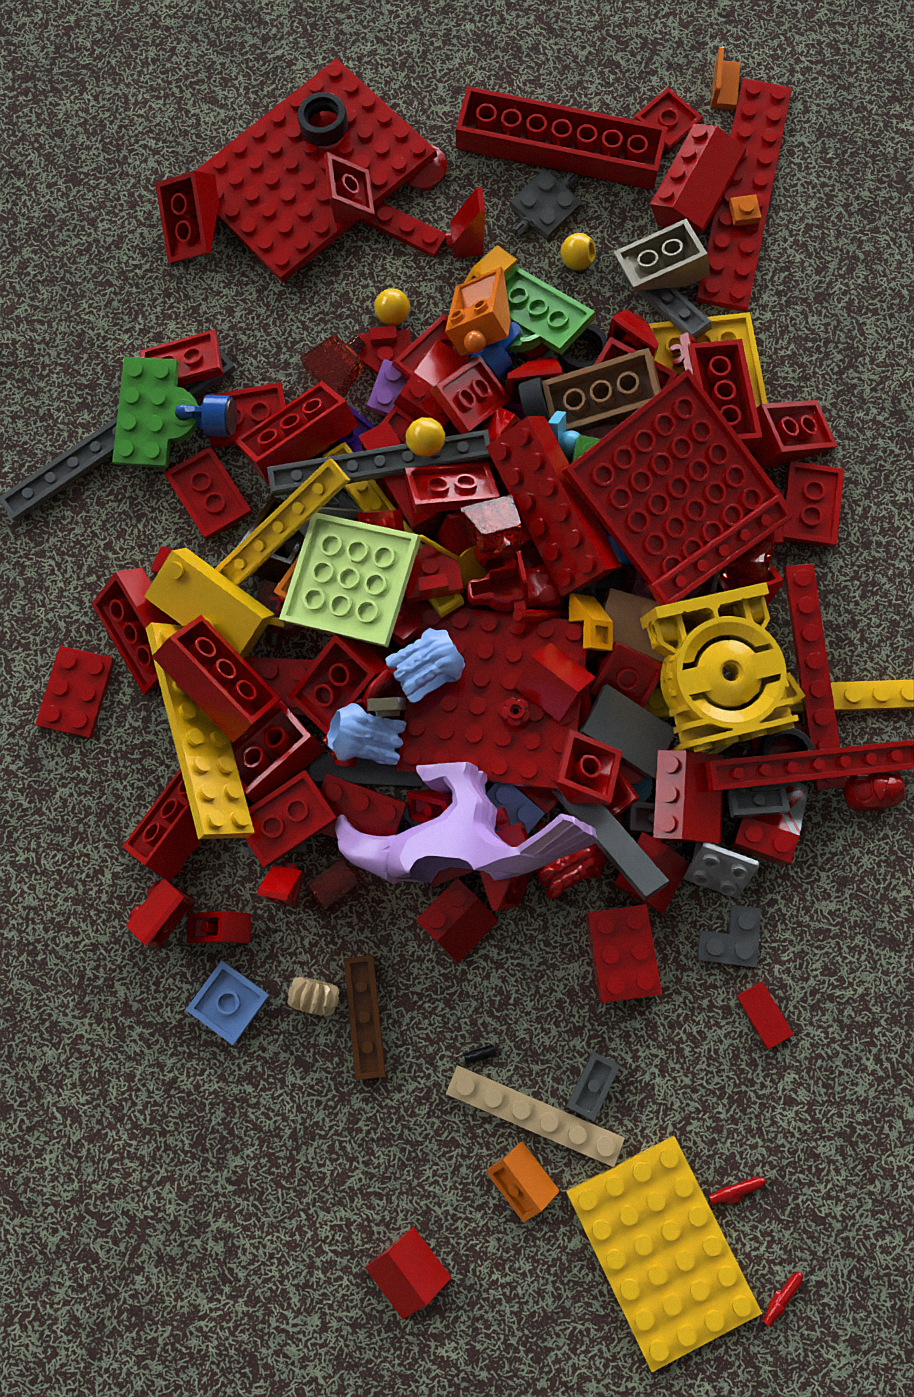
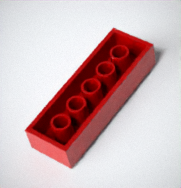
M527 416L486 446L561 597L571 593H579L621 567L597 517L562 472L570 464L545 416Z

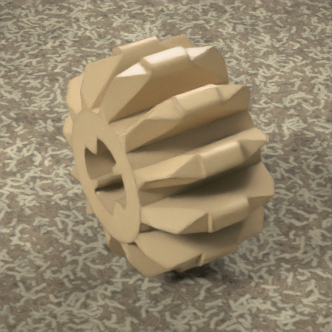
M298 977L293 979L292 985L289 987L287 1003L294 1009L301 1010L302 1012L329 1016L334 1013L335 1007L338 1005L339 988L325 981Z

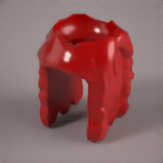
M595 843L575 853L559 858L533 872H537L536 877L539 882H543V887L549 886L545 892L548 899H554L559 897L565 889L573 887L584 878L598 879L601 877L607 858Z

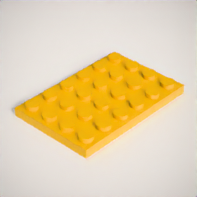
M675 1136L566 1191L651 1372L762 1314Z

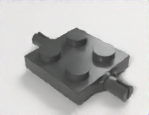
M544 168L510 201L509 207L518 214L521 220L512 229L513 234L520 238L529 228L538 232L547 240L581 207L582 201L569 190L578 182V177L574 176V173L571 172L561 182Z

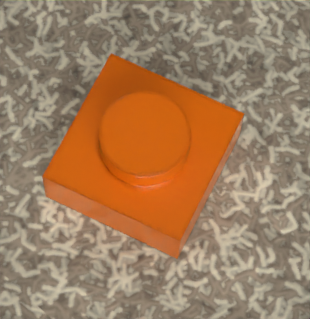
M756 194L730 199L729 207L734 226L757 224L760 222L761 213Z

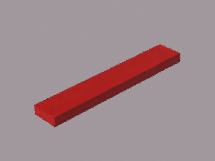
M777 494L647 587L660 606L676 603L794 517L780 494Z

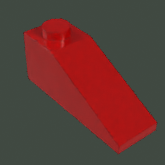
M477 187L450 221V232H446L447 249L452 248L453 258L484 255L485 204L482 187Z
M282 862L281 867L273 865L258 888L257 895L270 903L297 908L305 873L298 870L299 865Z

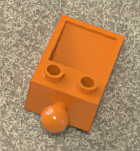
M502 267L455 287L445 332L461 356L468 353H479L485 346L508 337L511 320Z

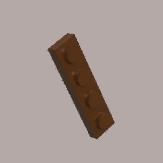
M374 955L344 958L355 1080L385 1077Z

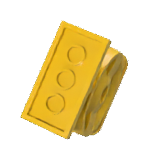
M766 582L658 606L640 618L642 629H647L652 649L665 657L660 675L661 690L664 700L670 709L668 711L669 716H674L676 723L673 732L674 734L678 733L681 744L677 745L678 750L701 752L712 747L718 748L731 743L795 728L794 722L799 721L798 715L792 716L789 706L794 704V699H787L785 688L789 687V683L786 681L787 672L783 653L775 639L765 630L770 620L764 596L769 594ZM728 610L729 616L719 617V612ZM691 619L696 622L697 627L686 633L683 620ZM719 636H729L735 639L719 641L708 646L697 658L694 668L683 670V664L694 662L699 649L710 639ZM723 667L730 670L732 674L731 681L724 678L722 673ZM760 688L757 700L747 708L738 711L721 710L706 701L708 700L710 703L720 707H735L753 698ZM701 694L705 699L693 701L690 696Z

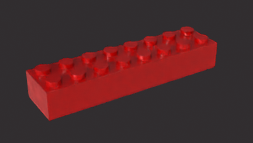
M467 86L456 126V149L654 190L668 127Z

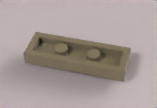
M407 698L367 699L368 711H376V717L400 716V710H406Z

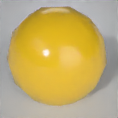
M574 233L568 236L561 245L560 255L562 262L568 268L576 271L588 268L594 262L596 256L593 239L584 233Z
M395 288L382 291L374 303L375 315L380 322L388 326L402 324L407 320L411 311L410 301L405 293Z
M421 417L413 421L407 429L406 443L410 451L419 457H431L439 453L444 446L445 432L441 424L433 418Z

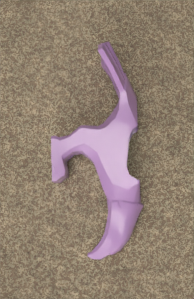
M469 762L416 766V771L422 778V781L431 789L442 794L452 793L453 803L439 817L412 827L398 835L391 836L363 834L348 822L345 815H339L335 825L340 852L353 865L380 876L392 884H396L399 881L431 883L439 871L449 867L484 871L489 873L493 880L496 881L526 874L597 843L595 828L579 821L573 816L560 814L540 832L519 846H509L494 831L497 809L486 795L485 783L487 782V774L483 771H478V767Z

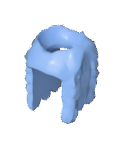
M432 628L427 629L422 634L421 639L416 640L413 644L399 650L398 653L391 654L385 659L389 668H397L393 673L394 678L401 682L402 690L409 701L413 703L419 702L426 694L439 688L446 682L458 681L465 667L464 658L457 651L456 645L451 641L448 632Z
M350 703L346 707L338 709L332 718L330 730L327 734L328 747L335 752L337 760L345 761L355 756L363 759H372L379 764L396 765L400 755L394 750L395 748H401L403 744L398 733L405 731L406 722L367 714L358 704Z

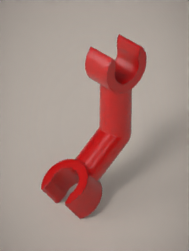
M385 664L383 670L369 684L364 696L357 699L354 703L359 706L363 703L366 706V713H372L373 711H368L367 699L376 698L379 690L391 677L394 678L393 673L397 668H389Z

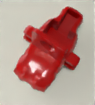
M516 551L517 565L515 556L503 558L505 564L503 567L490 570L485 577L472 579L466 585V594L472 605H488L498 611L510 612L517 609L532 610L535 608L551 609L560 603V593L545 565L524 567L521 551Z

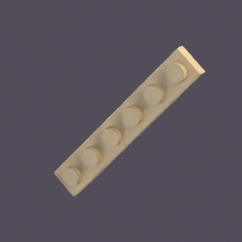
M458 1065L446 1092L451 1097L612 1167L616 1164L625 1139L609 1130Z

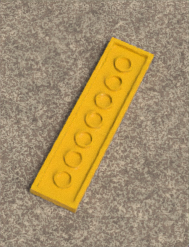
M151 622L146 627L152 655L171 635L184 626ZM154 660L198 839L250 837L255 832L230 739Z

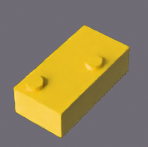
M187 548L171 551L144 595L146 599L182 626L187 625L202 615L243 659L249 655L275 615Z

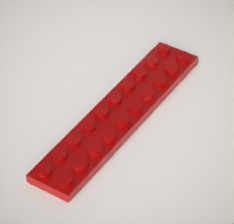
M747 78L742 79L730 136L746 147L747 152L714 212L706 248L710 276L699 281L695 302L747 312L792 87ZM756 194L761 213L760 222L757 224L734 226L729 207L730 199Z

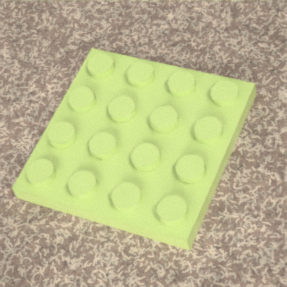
M316 513L310 520L279 620L388 648L421 537L418 534Z

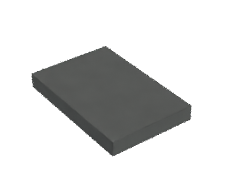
M608 684L602 687L579 731L580 734L621 750V761L648 779L654 778L657 772L658 750H667L675 735L673 727Z

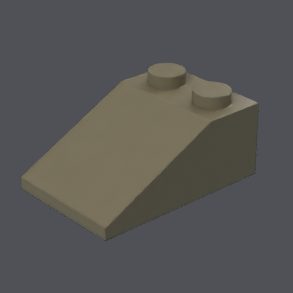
M687 219L614 251V256L634 291L686 287L710 276L708 254Z

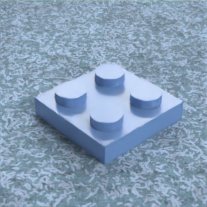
M221 960L186 1008V1011L230 1044L235 1045L270 995L225 961Z

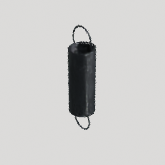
M491 1044L459 1056H464L466 1065L499 1053L494 1051L495 1047Z

